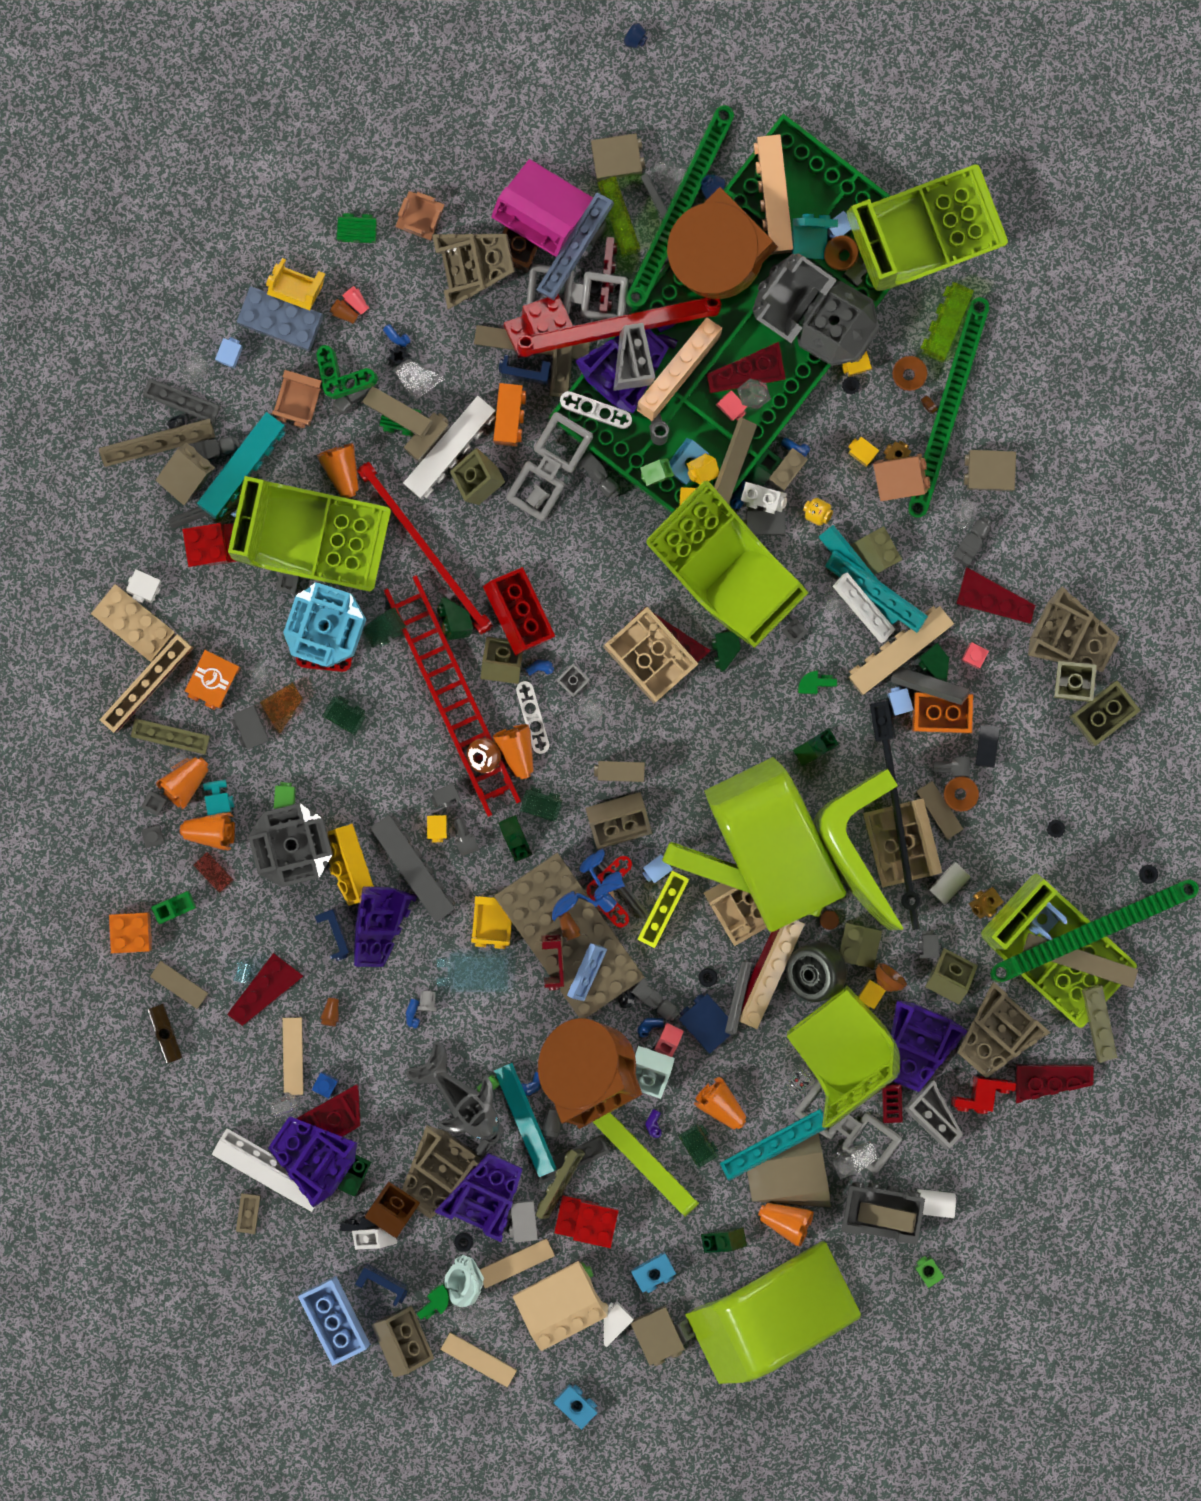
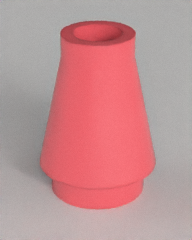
M354 286L342 295L345 299L344 301L359 312L360 315L369 309L361 292Z

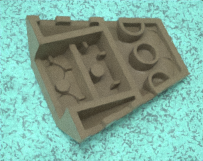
M432 234L435 251L442 254L449 286V289L444 290L447 309H451L515 272L507 234Z
M1061 586L1046 604L1030 637L1028 656L1055 662L1065 661L1097 665L1096 671L1103 672L1120 637L1102 621L1098 620L1091 611L1087 610Z
M992 982L957 1051L961 1057L985 1078L1003 1067L1014 1057L1020 1055L1025 1049L1037 1043L1042 1037L1051 1033L1007 996L1008 994L994 982Z
M426 1125L402 1191L419 1201L420 1204L417 1210L431 1219L437 1214L435 1210L482 1159L472 1149L448 1132Z
M818 1133L747 1171L751 1199L754 1202L831 1207L824 1158Z

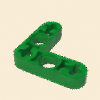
M323 345L317 350L323 390L331 399H338L371 388L377 383V374L369 368L340 376L335 350L328 345ZM326 351L329 352V354H327V359L323 357L324 355H326ZM333 368L334 373L332 376L327 377V369ZM369 374L372 377H370L369 381L367 382L365 379L368 377L367 375ZM354 379V386L347 388V382ZM333 386L336 387V389H334V393L330 392L331 390H333Z

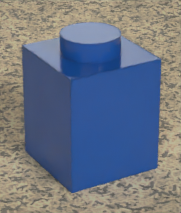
M321 1072L312 1091L329 1099L339 1080Z

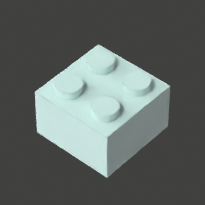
M638 1046L635 1053V1075L642 1093L661 1099L675 1058Z

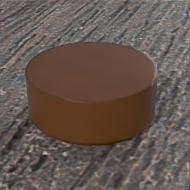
M927 395L921 399V404L930 414H934L938 410L937 406Z
M825 911L820 916V924L824 929L832 930L838 926L839 917L833 911Z

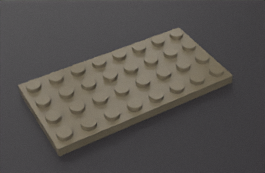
M556 852L499 891L494 897L550 977L559 976L558 949L542 950L541 936L561 935L564 987H560V991L578 1017L586 1019L621 995L622 992L640 982L645 976L598 909L592 903L582 898H578L576 904L568 910L581 930L579 931L581 936L566 941L565 937L562 936L559 917L555 919V922L552 919L553 908L557 901L572 891L575 894L580 893L588 898L589 896L559 853ZM590 943L603 946L607 951L585 1001L572 999L567 996Z

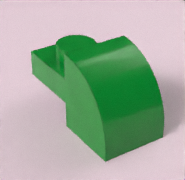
M818 671L809 672L800 680L797 694H818V687H837V679H833V675H821V678H818Z
M186 891L151 908L158 924H162L197 907L190 891Z
M441 1283L428 1293L427 1297L430 1299V1302L416 1313L420 1320L424 1317L429 1319L436 1313L435 1309L440 1314L446 1310L449 1302V1291L445 1288L444 1283Z

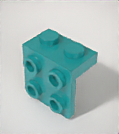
M802 214V218H793L792 254H801L808 259H825L824 251L827 245V228L838 227V219H830V215H819V218H814V214Z

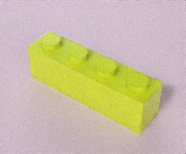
M671 871L637 938L639 941L653 948L656 947L689 881L688 878Z

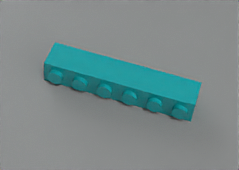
M266 412L197 502L198 507L216 520L219 516L222 518L228 511L227 505L229 502H234L240 494L238 491L243 485L244 476L250 477L253 471L257 472L263 464L261 461L265 455L268 457L274 450V443L277 440L281 441L286 434L284 431L285 425Z

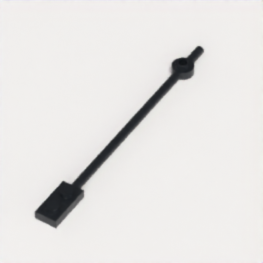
M890 701L870 704L875 742H882L886 769L889 770L896 782L890 740L896 739ZM895 787L890 790L906 888V893L902 896L901 903L906 910H909L912 930H918L920 926L917 909L922 904V898L913 889L898 789ZM911 898L915 899V903L913 905L910 904Z

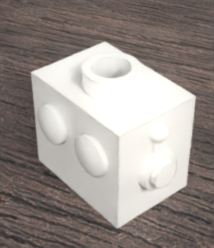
M135 569L133 576L128 580L129 585L126 587L127 593L133 595L132 598L141 603L144 600L153 603L155 596L160 592L161 581Z

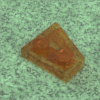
M291 682L261 700L260 704L278 733H281L303 698L294 683Z

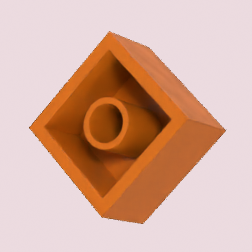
M150 912L109 915L111 953L152 951Z

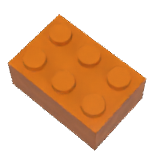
M499 383L493 439L495 445L517 447L518 442H522L523 431L519 429L520 423H524L525 412L521 410L522 404H526L527 395L526 391H523V385Z
M913 693L912 732L972 733L973 694H969L963 704L960 705L926 693Z

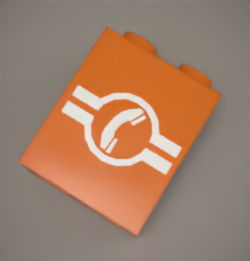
M204 650L185 689V692L189 693L187 697L197 702L201 699L206 702L205 706L213 710L216 707L221 709V704L241 667Z

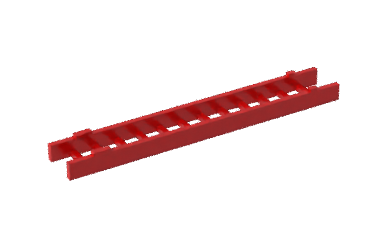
M416 575L412 578L419 594L395 604L389 589H385L384 592L487 816L490 817L492 812L486 799L498 797L504 794V791L510 789L516 803H520L521 800L502 759H500V767L475 778L462 747L480 738L486 737L492 741L493 739ZM422 598L427 611L403 621L398 608ZM430 615L436 628L411 639L406 626ZM438 632L443 646L419 656L414 643ZM446 650L452 663L427 673L422 660ZM454 667L459 680L435 691L430 678ZM462 685L467 698L443 708L438 695ZM470 702L476 715L451 726L446 713ZM478 719L483 733L459 743L454 730ZM483 755L476 756V761L482 760ZM502 771L506 785L484 795L478 782Z

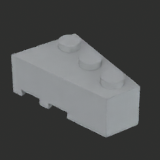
M643 323L625 325L620 332L614 391L650 386L655 379Z
M934 1080L929 1081L904 1108L944 1149H950L963 1135Z

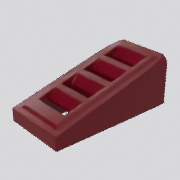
M888 1084L882 1089L883 1123H903L901 1084ZM886 1091H897V1094L887 1095ZM897 1098V1101H898V1102H887V1099ZM887 1106H898V1109L887 1110ZM898 1113V1117L887 1118V1114Z

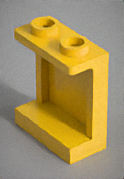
M282 258L279 264H275L272 272L273 276L269 275L267 279V295L310 311L322 289L325 273L318 271L315 278L286 268V259Z
M475 896L471 942L475 943L476 947H486L487 944H494V948L506 949V946H510L512 921L495 898Z

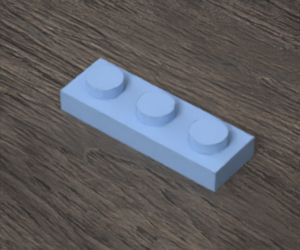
M590 943L567 996L572 999L585 1001L607 949L605 947Z

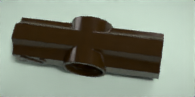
M164 1003L147 1009L166 1063L183 1058ZM163 1028L168 1029L170 1032L168 1039L161 1036Z

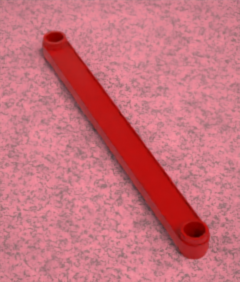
M703 298L530 336L523 335L518 339L517 350L521 356L528 357L536 353L620 336V332L625 325L643 323L644 329L648 330L708 316L714 317L721 310L720 299Z
M368 461L361 465L357 470L359 476L365 483L367 481L371 482L475 619L472 623L480 635L488 632L493 627L490 620L485 614L480 615L375 476L378 473Z

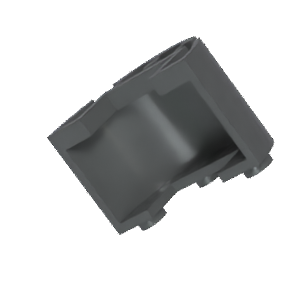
M792 254L778 265H774L770 269L766 280L760 283L758 287L759 292L752 311L758 321L792 343L803 328L797 323L798 319L816 294L821 292L826 296L837 280L801 254Z
M853 1181L848 1189L841 1232L861 1235V1233L893 1238L898 1242L917 1245L925 1198L920 1197L921 1193L909 1191V1193L899 1191V1187L888 1186L885 1189L880 1188V1184L869 1182L867 1186L864 1183ZM861 1202L916 1213L914 1233L858 1221Z

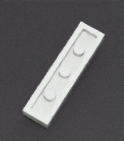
M848 573L843 574L833 585V588L880 643L885 642L894 632L895 628Z

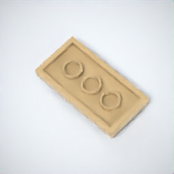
M116 584L91 613L150 662L153 661L175 633Z

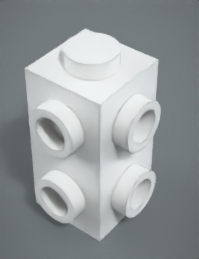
M746 482L741 501L747 502L746 506L757 509L758 506L764 507L763 511L774 514L775 511L782 512V509L785 508L787 493Z

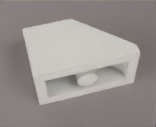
M378 1226L352 1231L355 1250L377 1249L397 1244L395 1237Z
M618 1301L615 1304L611 1302L608 1305V1316L604 1318V1345L606 1347L634 1320V1317Z

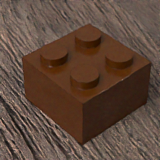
M505 226L502 234H507L513 265L515 268L528 273L539 246Z
M388 1181L365 1215V1218L397 1239L420 1202Z

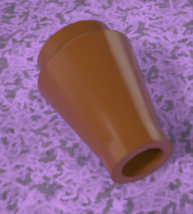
M336 299L329 311L333 314L332 316L354 324L359 315L343 300L340 301L339 299Z
M569 911L558 916L562 936L565 937L566 941L581 936L579 933L581 930L571 917Z
M327 999L320 1017L322 1025L336 1027L337 1022H339L338 999Z

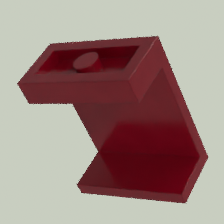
M542 935V950L558 949L559 976L544 977V986L552 991L560 990V987H564L561 935Z

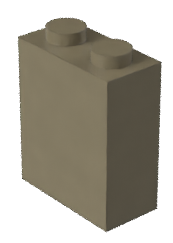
M636 133L591 140L597 181L642 174V169H645L644 157L640 158L639 150H642L641 138L637 139Z
M433 412L429 417L433 424L423 438L415 434L404 446L405 451L419 463L450 429L448 419L441 413L437 415Z
M185 443L176 450L155 481L180 503L185 505L195 497L215 467L207 459L203 458L194 447Z
M792 448L767 483L777 491L784 492L808 459Z
M969 450L968 455L965 454L964 466H968V472L964 474V485H967V490L1011 492L1015 490L1016 452Z
M598 761V765H594V777H598V781L644 782L645 762Z
M665 1305L635 1318L630 1323L649 1366L652 1364L658 1366L665 1362V1358L670 1356L675 1358L683 1354L682 1351L685 1350L684 1345Z

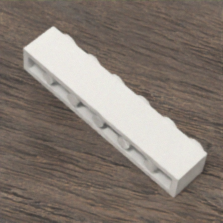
M477 396L403 484L420 499L423 497L428 498L434 491L432 489L433 485L436 482L440 484L446 477L444 472L448 468L452 469L459 461L456 458L461 453L464 455L470 449L471 445L469 443L473 439L477 440L484 431L481 429L485 424L489 426L494 421L496 411Z
M225 1130L212 1153L213 1156L307 1210L313 1211L315 1207L310 1205L309 1200L301 1193L297 1184L289 1177L288 1172L279 1164L273 1154L231 1130Z

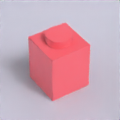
M732 390L716 404L731 421L735 419L738 421L739 417L742 418L746 414L744 410L747 406Z
M971 642L961 661L979 669L989 651Z
M666 1023L654 1050L672 1057L684 1031Z

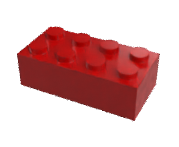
M523 567L495 578L483 586L515 656L546 643L555 637Z

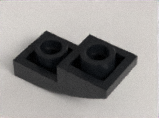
M981 725L975 766L995 768L1000 727Z
M365 1216L360 1217V1223H357L356 1219L346 1218L345 1222L342 1221L340 1223V1231H358L373 1227L375 1224L366 1219Z

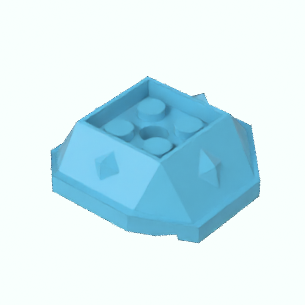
M316 582L295 596L283 633L292 656L330 667L354 656L366 618L353 594ZM328 622L329 627L324 631V624Z

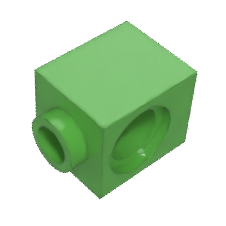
M668 458L659 459L640 468L642 472L641 477L647 486L657 484L674 476Z
M280 782V786H275L274 809L295 804L296 787H291L292 783Z
M923 1256L916 1261L917 1265L914 1267L928 1288L945 1278L931 1256L928 1258ZM926 1266L933 1267V1272L930 1275L923 1273V1269Z

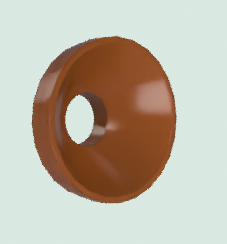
M836 236L831 239L824 251L826 263L838 271L852 268L859 258V248L856 242L848 236ZM849 251V258L846 261H841V252Z
M905 356L895 363L892 377L900 389L914 391L925 383L927 368L919 358ZM911 369L914 372L915 376L912 380L904 379L903 372L905 370Z
M480 738L470 744L467 750V759L475 771L488 773L498 767L501 753L494 741L488 738ZM477 752L483 755L482 763L477 762L475 759Z
M967 777L953 778L944 789L945 802L955 811L963 812L970 810L976 805L979 798L977 785ZM959 788L964 789L966 792L963 800L955 798V791Z
M884 963L878 964L876 968V982L884 990L890 992L901 991L907 986L906 980L897 971Z

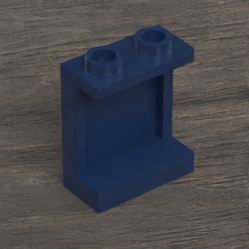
M505 354L504 359L500 358L498 370L502 374V378L548 385L551 369L550 362L543 361L541 372L509 367V355Z
M336 909L316 915L317 923L328 919L340 950L330 955V959L335 958L336 961L349 957L347 953L351 952Z
M701 993L693 1000L695 1004L691 1008L686 1006L679 1013L681 1017L678 1019L710 1054L731 1034L725 1032L728 1016L707 993L705 995Z
M366 1263L355 1285L362 1288L368 1278L397 1294L393 1302L394 1306L398 1302L402 1304L408 1292L405 1290L407 1285Z

